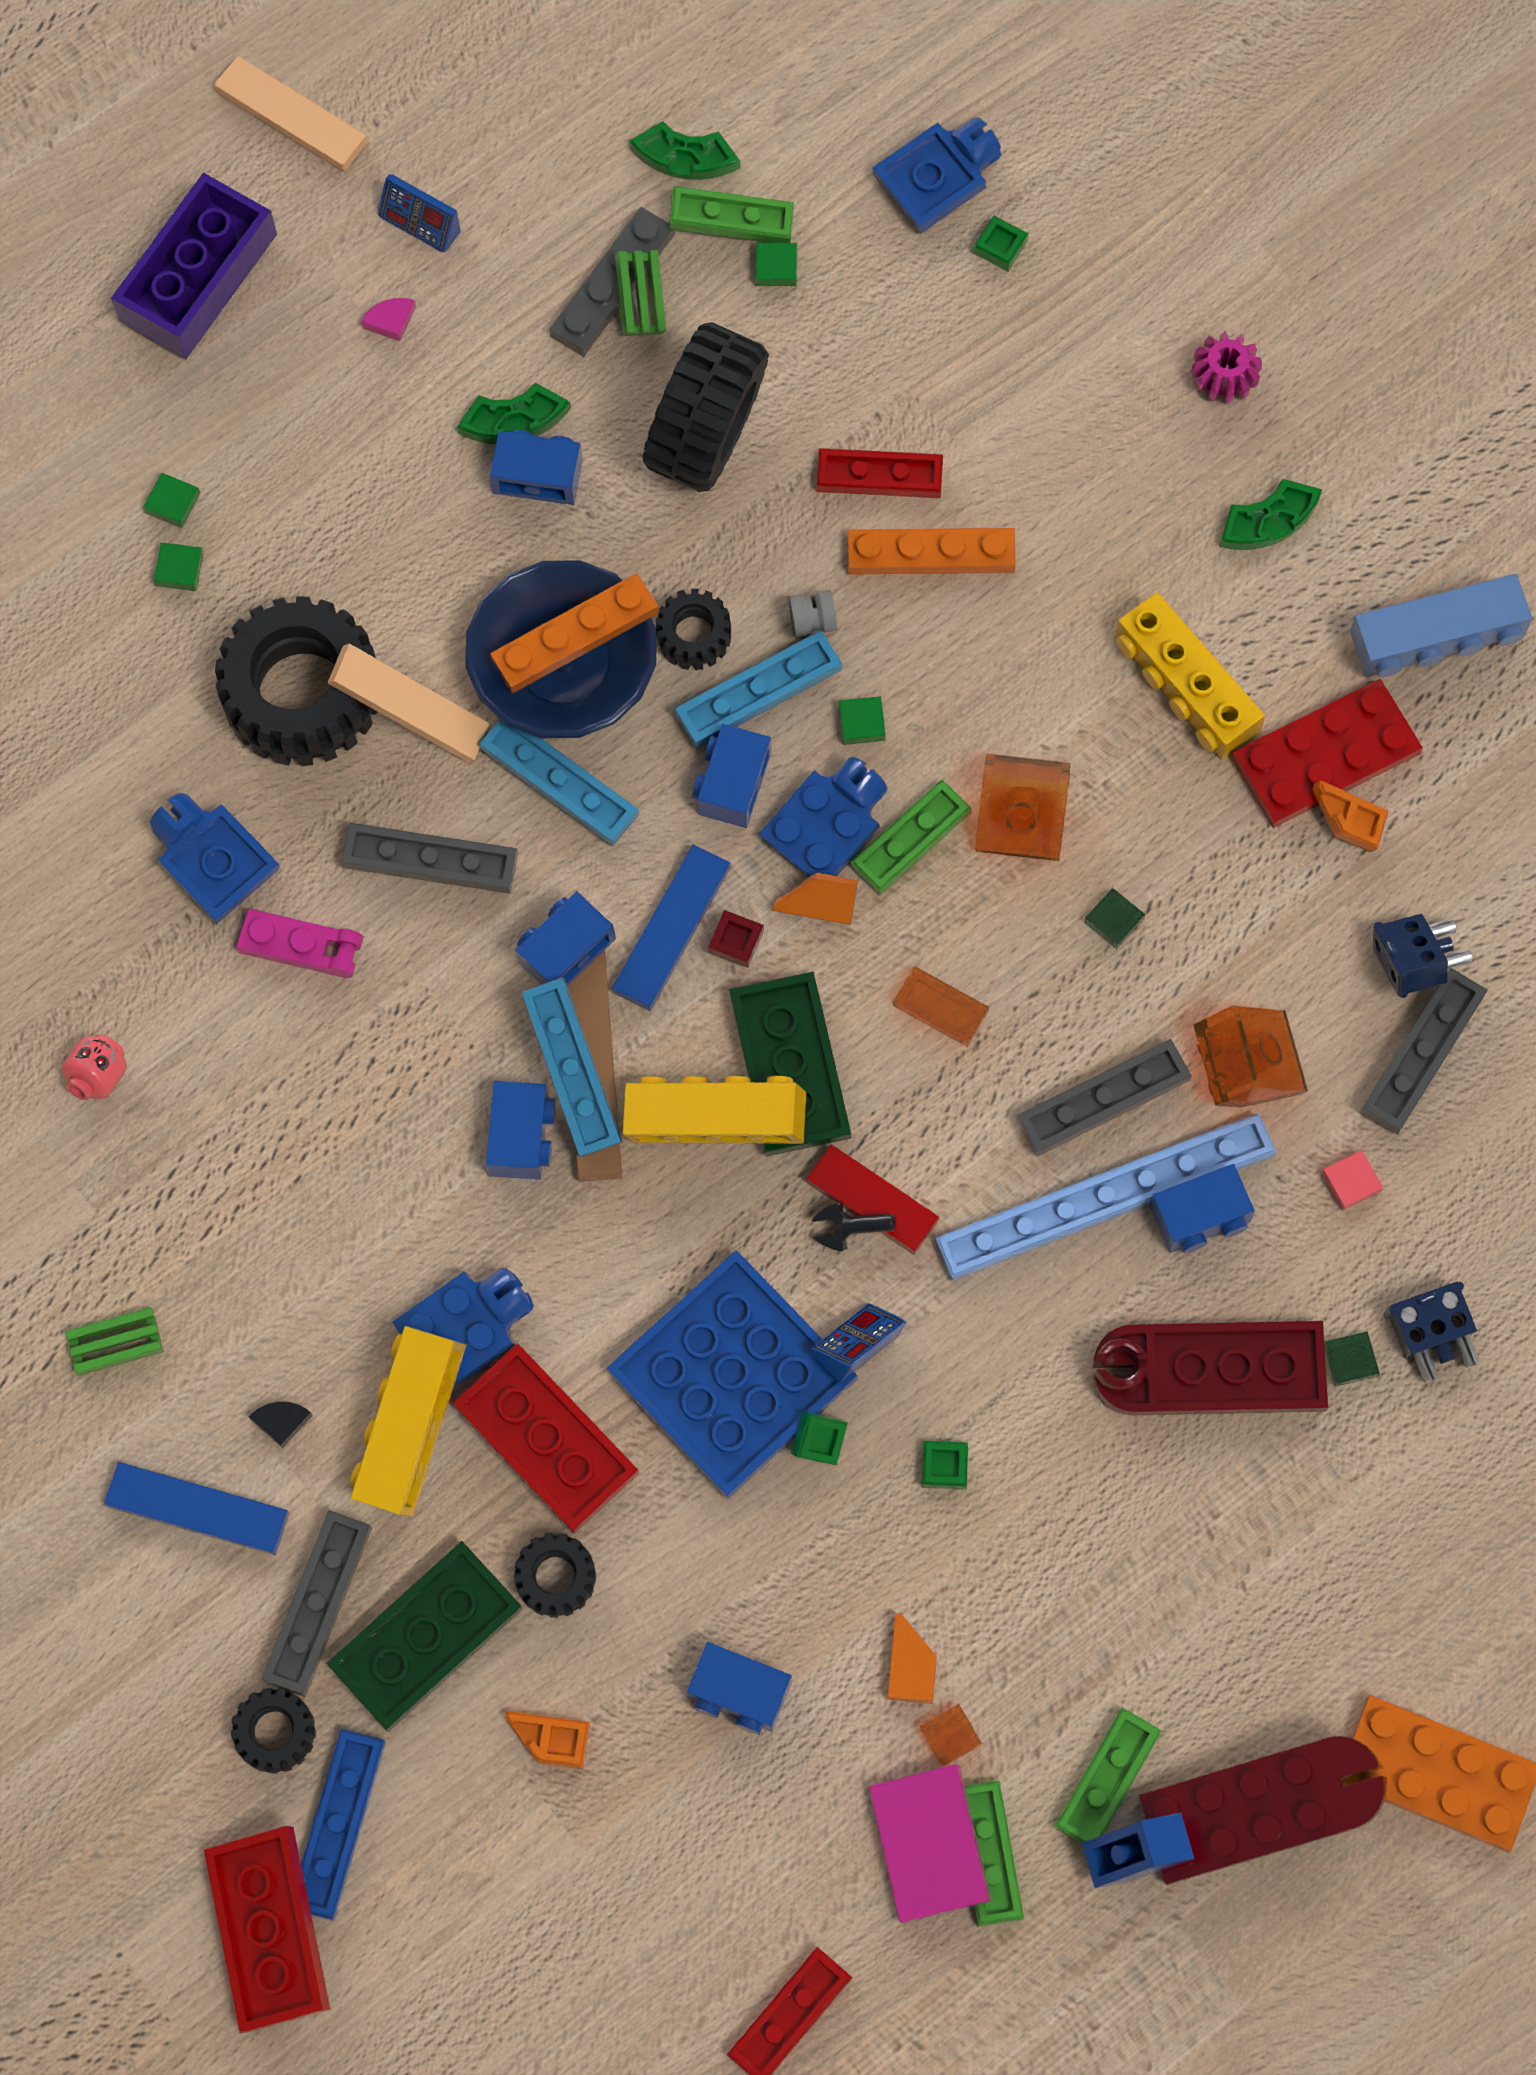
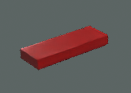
M819 448L817 492L941 498L943 454Z
M832 1144L806 1178V1183L834 1202L843 1201V1208L855 1216L893 1214L896 1218L895 1230L880 1233L913 1255L916 1254L939 1221L938 1215Z
M817 1946L726 2055L748 2075H772L853 1977Z

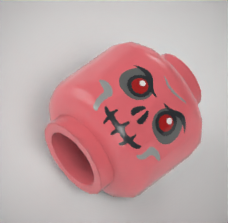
M104 1035L81 1038L65 1059L61 1068L63 1077L68 1082L66 1084L68 1091L81 1100L107 1098L127 1069L124 1059L125 1053L122 1047Z

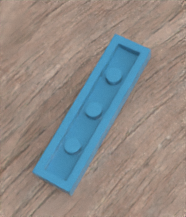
M822 630L676 707L675 715L697 749L708 743L711 736L718 737L722 724L738 727L842 671V662Z
M499 720L479 743L480 749L611 846L616 844L639 816L638 808L542 738L509 727Z
M562 977L521 992L579 1157H584L623 1143L565 978Z

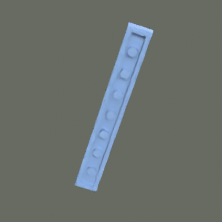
M1257 1113L937 1237L935 1242L951 1281H954L1150 1205L1152 1195L1233 1163L1236 1169L1240 1170L1275 1156L1276 1150L1260 1114Z

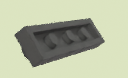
M640 207L549 329L550 337L584 357L620 309L615 254L619 251H627V253L642 251L643 253L650 250H658L659 256L675 235V230L669 229V223ZM644 262V272H645V274L647 273L646 262ZM628 263L632 293L636 288L633 263Z
M349 823L341 863L343 868L511 894L518 850L517 848Z
M1449 969L1447 972V983L1438 986L1360 1112L1398 1135L1483 1000L1488 989L1456 970Z
M1169 1039L1018 1114L1017 1121L1038 1157L1189 1082L1192 1075L1172 1039Z
M328 1510L261 1680L263 1682L306 1697L371 1533V1525Z

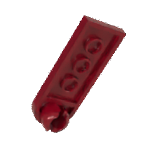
M1323 1321L1125 1325L1112 1330L1104 1336L1096 1349L1093 1359V1368H1133V1374H1111L1106 1369H1095L1093 1376L1094 1386L1101 1400L1114 1411L1125 1415L1326 1412L1328 1410Z
M1333 1736L1140 1794L1139 1797L1146 1820L1181 1813L1194 1859L1161 1870L1165 1885L1205 1875L1367 1825L1376 1818L1384 1805L1387 1777L1379 1776L1343 1787L1342 1778L1369 1770L1377 1771L1384 1767L1380 1764L1374 1752L1362 1742L1349 1737Z

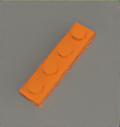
M1015 528L848 530V575L1015 573Z
M638 573L493 651L490 653V657L513 694L659 613V607Z

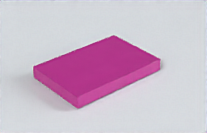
M954 1764L869 1786L900 1923L904 1924L992 1902L960 1765Z

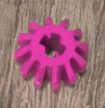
M1224 331L1220 335L1219 341L1208 336L1205 339L1204 347H1198L1194 353L1195 363L1191 369L1192 377L1198 379L1196 385L1198 392L1210 389L1209 398L1211 402L1218 395H1224L1229 405L1233 401L1234 394L1245 400L1249 395L1250 388H1255L1259 383L1260 375L1258 372L1261 371L1262 360L1260 357H1256L1257 348L1255 343L1243 345L1244 337L1242 334L1237 336L1235 340H1229V335Z

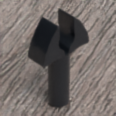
M843 1201L828 1206L812 1219V1222L828 1219L832 1220L836 1225H841V1228L836 1230L833 1235L821 1234L813 1237L820 1244L837 1251L848 1249L846 1239L851 1234L894 1231L896 1228V1218L893 1214L850 1217L843 1212Z

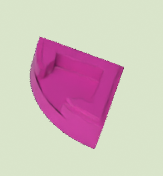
M393 298L378 303L363 317L361 321L362 327L401 341L415 311V300Z

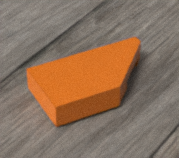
M1319 781L1315 783L1312 790L1334 836L1369 852L1377 850L1388 810L1326 782Z
M815 873L792 891L776 898L773 911L851 925L858 880Z
M895 1614L887 1700L933 1704L937 1656L902 1614Z
M506 1711V1720L538 1763L576 1769L584 1768L590 1728L589 1722Z

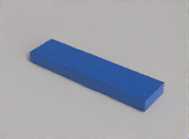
M694 844L691 846L612 987L614 994L651 1012L728 874L731 862Z
M121 1462L117 1463L104 1505L111 1509L275 1556L289 1516L288 1510Z
M344 1729L340 1730L301 1863L310 1911L313 1916L335 1921L386 1745L385 1740Z

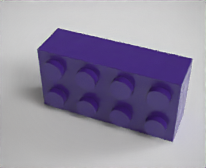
M203 172L111 297L118 320L187 359L276 237L277 231L271 210Z

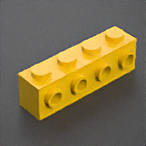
M1158 592L1118 620L1115 636L1118 648L1128 659L1134 658L1143 668L1144 678L1153 689H1161L1169 698V705L1174 714L1182 721L1187 719L1197 731L1196 737L1204 749L1208 752L1214 751L1223 760L1261 732L1265 719L1264 713Z
M698 1076L683 1077L682 1083H666V1079L661 1077H641L640 1083H626L623 1135L634 1143L804 1144L806 1091L797 1083H793L792 1078L785 1076L767 1077V1083H751L750 1078L742 1076L725 1077L724 1083H708L707 1078Z
M407 1326L404 1327L402 1334L397 1335L391 1349V1359L394 1362L390 1375L382 1380L378 1390L379 1410L376 1419L370 1421L365 1431L364 1445L367 1448L362 1463L359 1462L355 1466L351 1476L350 1487L353 1488L350 1499L399 1515L413 1516L466 1344Z

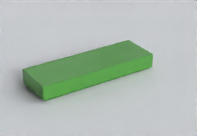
M673 186L669 229L769 243H790L794 202Z
M942 779L850 862V868L880 896L970 815L972 808Z
M1122 1707L1054 1828L1080 1844L1102 1836L1162 1730Z
M1000 1780L965 1786L992 1901L975 1906L978 1927L1024 1920Z

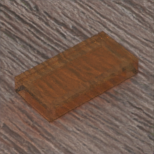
M916 966L913 967L893 1000L894 1007L966 1047L969 1046L989 1012L987 1005Z

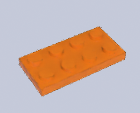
M1369 1695L1352 1739L1360 1741L1369 1747L1384 1768L1377 1771L1369 1770L1342 1778V1784L1349 1786L1375 1777L1385 1776L1387 1777L1386 1803L1505 1852H1511L1536 1784V1762Z

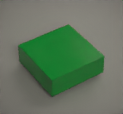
M993 215L973 246V254L1009 271L1027 243L1029 233Z
M756 242V286H797V243Z
M161 472L143 509L148 515L183 528L201 493L198 487Z
M161 542L153 580L155 586L197 591L204 556L202 547Z
M881 696L839 700L844 745L886 741Z
M802 1411L791 1454L797 1458L837 1466L848 1422L839 1418Z
M924 1441L922 1488L967 1490L968 1442Z

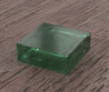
M1112 888L1085 917L1084 923L1115 949H1118L1145 919V913Z
M1368 1331L1325 1341V1353L1335 1387L1379 1376L1380 1372Z

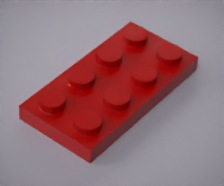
M1380 678L1233 751L1232 759L1272 827L1275 828L1319 805L1312 790L1315 783L1323 781L1341 790L1348 791L1420 755L1423 747Z
M518 1343L452 1403L453 1407L573 1534L639 1474L637 1467Z
M283 1826L204 1849L239 2032L250 2033L331 2010L294 1827Z

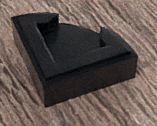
M273 1402L258 1408L248 1417L280 1447L284 1448L313 1415L309 1410L295 1403Z

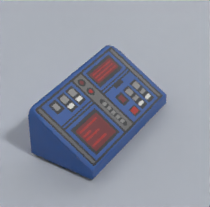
M389 174L386 177L378 209L379 217L436 250L446 252L461 232L457 210L393 174Z
M868 1303L812 1347L809 1352L841 1383L895 1340L906 1325V1322L901 1317Z

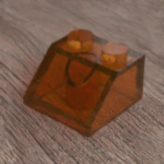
M986 753L974 852L1059 861L1071 763Z
M1232 1005L1193 1024L1197 1037V1048L1203 1059L1208 1077V1089L1214 1099L1215 1106L1243 1108L1308 1092L1285 1010Z

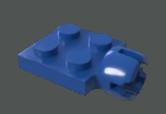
M971 118L952 131H947L937 122L873 167V175L920 233H923L986 189V180L982 177L981 173L1000 159L1002 154L1000 151L1001 146L995 133L991 129L986 133L984 132L983 128L988 124L981 118Z
M856 757L848 758L839 770L830 777H824L814 770L759 835L807 877L815 873L838 876L880 828L879 823L871 817V811L887 792L886 783L874 769L869 771L865 767L867 763Z
M179 793L167 800L173 806L170 810L178 821L162 806L158 808L150 820L153 833L167 847L166 852L158 859V862L217 925L280 869V865L222 804L215 810L207 812L202 810L189 795Z
M506 1267L500 1268L479 1282H474L469 1274L464 1271L392 1323L400 1334L403 1333L404 1327L407 1326L466 1344L454 1383V1389L516 1345L509 1331L515 1322L532 1311L534 1305L529 1293H525L522 1290L523 1284Z

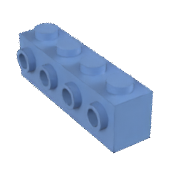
M1516 573L1355 615L1350 634L1365 677L1378 674L1379 677H1388L1400 672L1403 667L1418 663L1422 667L1430 666L1441 661L1444 656L1459 653L1460 656H1468L1493 643L1499 642L1500 645L1516 643L1526 635L1533 618Z

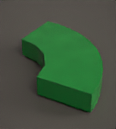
M662 121L629 140V148L641 161L668 176L688 180H704L724 176L741 168L739 158L719 131L706 136H686L673 131Z
M536 382L524 394L512 399L492 400L478 395L458 424L457 433L466 438L488 444H496L499 431L510 433L513 430H523L531 433L533 436H539L555 426L571 409L570 401Z
M1282 479L1276 491L1262 502L1248 506L1231 504L1219 547L1235 550H1252L1271 546L1285 540L1298 531L1311 517L1319 502L1322 489Z

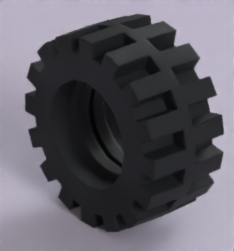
M691 588V594L686 595L685 591L681 590L677 592V598L668 597L665 600L666 606L660 607L658 618H656L657 641L663 656H668L669 662L673 665H676L678 662L681 663L682 669L689 670L690 665H695L696 670H702L705 663H708L710 667L716 664V658L718 656L721 659L724 657L726 647H729L731 642L730 615L728 609L724 608L723 601L719 597L713 599L712 593L706 590L701 595L699 594V589ZM699 617L709 622L711 633L702 641L688 642L678 637L676 633L677 625L686 618Z
M546 1533L544 1537H535L530 1540L531 1543L527 1547L524 1546L520 1551L519 1559L516 1560L514 1566L515 1585L524 1603L536 1613L542 1616L548 1615L550 1618H558L560 1615L569 1616L578 1608H583L586 1605L587 1599L591 1598L594 1592V1584L596 1583L595 1565L587 1548L576 1538H570L568 1534L563 1533L559 1535ZM559 1557L564 1558L574 1568V1579L565 1591L555 1594L548 1593L541 1589L537 1583V1570L541 1563L548 1558Z
M281 1688L262 1689V1692H253L248 1695L249 1699L239 1704L237 1707L238 1712L236 1716L233 1715L231 1722L233 1724L231 1738L238 1754L253 1768L268 1773L287 1772L292 1770V1767L296 1764L300 1765L305 1760L306 1754L311 1752L313 1739L316 1738L315 1721L308 1706L298 1696ZM270 1712H281L288 1716L292 1724V1735L289 1741L283 1747L275 1750L261 1747L255 1737V1727L258 1720Z

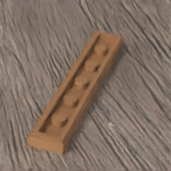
M604 950L568 985V989L619 1130L606 953ZM620 1144L584 1157H579L576 1148L579 1182L622 1178Z

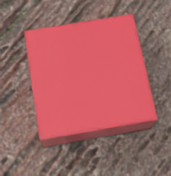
M1362 1150L1322 1171L1342 1210L1380 1193L1383 1189Z

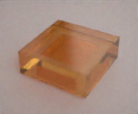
M960 1704L926 1722L919 1728L941 1767L949 1765L982 1746V1742Z

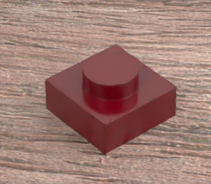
M724 910L708 946V953L748 968L764 932V925Z

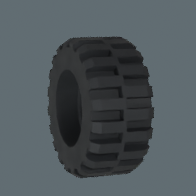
M713 322L704 323L698 327L673 370V374L667 383L661 402L655 412L653 423L650 426L648 438L644 446L645 451L642 456L643 462L649 470L698 492L711 490V487L715 485L717 478L723 472L740 438L763 381L769 353L762 344Z
M297 596L295 603H286L285 597L272 600L274 606L264 610L259 605L250 610L251 619L247 622L239 619L231 629L234 638H224L219 648L222 658L216 660L215 674L218 682L215 685L230 727L234 728L236 736L244 745L251 744L255 754L265 759L272 753L278 764L289 765L291 759H298L301 766H309L314 764L313 758L324 756L325 762L337 758L335 752L337 749L344 747L349 751L358 743L356 739L358 732L367 734L373 725L370 714H377L376 710L335 687L322 700L311 706L301 709H285L272 705L263 699L260 687L267 672L276 663L292 655L313 654L321 656L335 665L342 646L350 643L376 658L366 631L362 625L355 624L354 617L346 610H339L336 614L334 604L323 599L319 600L318 605H314L311 603L310 597Z

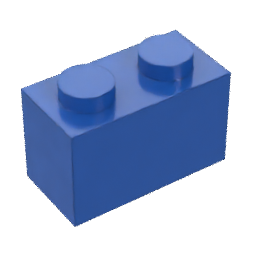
M513 430L510 433L499 431L490 472L493 494L574 505L583 462L581 443L574 442L565 436L544 438L533 436L531 433L523 430Z
M722 724L718 737L711 736L707 745L705 760L710 762L706 774H698L693 788L692 798L697 799L698 815L743 828L748 827L772 753L771 737Z
M577 891L569 899L564 897L557 901L548 913L549 918L538 928L531 927L517 943L518 947L515 949L519 964L541 985L563 977L568 986L616 940L613 924Z
M494 1081L486 1157L489 1177L541 1180L542 1166L550 1167L552 1141L545 1140L546 1124L554 1125L556 1102L555 1099L549 1098L546 1084Z
M1234 1163L1152 1195L1149 1205L1169 1252L1182 1249L1184 1254L1204 1247L1208 1243L1206 1239L1222 1233L1224 1238H1228L1245 1231L1248 1228L1247 1223L1251 1222L1255 1212Z
M707 1642L687 1690V1697L695 1701L693 1709L714 1718H718L720 1712L737 1718L735 1722L737 1727L760 1735L762 1729L770 1732L773 1731L791 1686L792 1675Z
M1181 1813L1142 1820L1082 1843L1094 1889L1137 1880L1194 1859Z

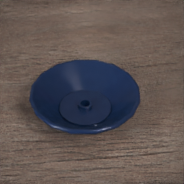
M581 560L541 561L508 574L480 600L466 631L465 668L479 700L505 725L538 738H581L614 725L642 699L656 668V628L651 618L645 620L512 694L493 664L490 653L623 581L616 573Z

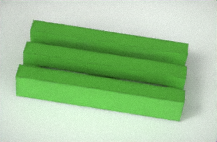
M650 250L643 253L642 251H634L632 253H627V251L617 252L615 254L623 336L665 333L666 322L658 250ZM644 262H646L653 325H650ZM628 263H633L640 326L634 325Z
M151 1307L66 1331L77 1376L164 1352L154 1311ZM147 1322L146 1327L82 1345L79 1343L82 1340ZM146 1337L151 1338L152 1343L84 1362L83 1355Z

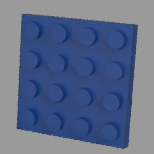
M737 1250L606 1368L611 1377L727 1499L796 1437L802 1411L821 1414L858 1379V1375L854 1372L839 1383L809 1352L812 1347L823 1339Z

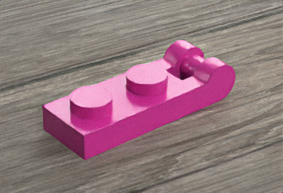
M248 908L236 948L240 954L338 977L352 978L356 966L353 962L356 950L361 949L364 936L350 929L339 930ZM329 945L339 947L336 957L326 956Z

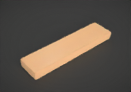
M240 56L234 59L214 84L215 91L343 172L347 170L368 143L367 135Z
M350 643L342 646L328 680V684L468 763L475 761L480 749L479 743L484 739L490 724Z

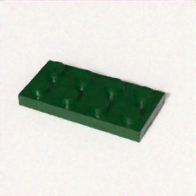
M814 972L729 989L748 1078L751 1079V1083H767V1077L785 1076L792 1078L793 1083H797L806 1091L804 1144H763L766 1157L851 1139L850 1125Z
M461 1541L326 1664L382 1727L389 1732L521 1612L523 1607L467 1545Z

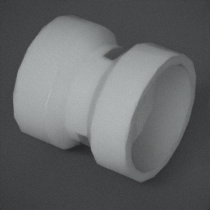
M831 590L818 591L814 597L806 598L802 594L789 596L790 615L795 637L809 635L811 630L817 629L822 630L824 633L837 631Z

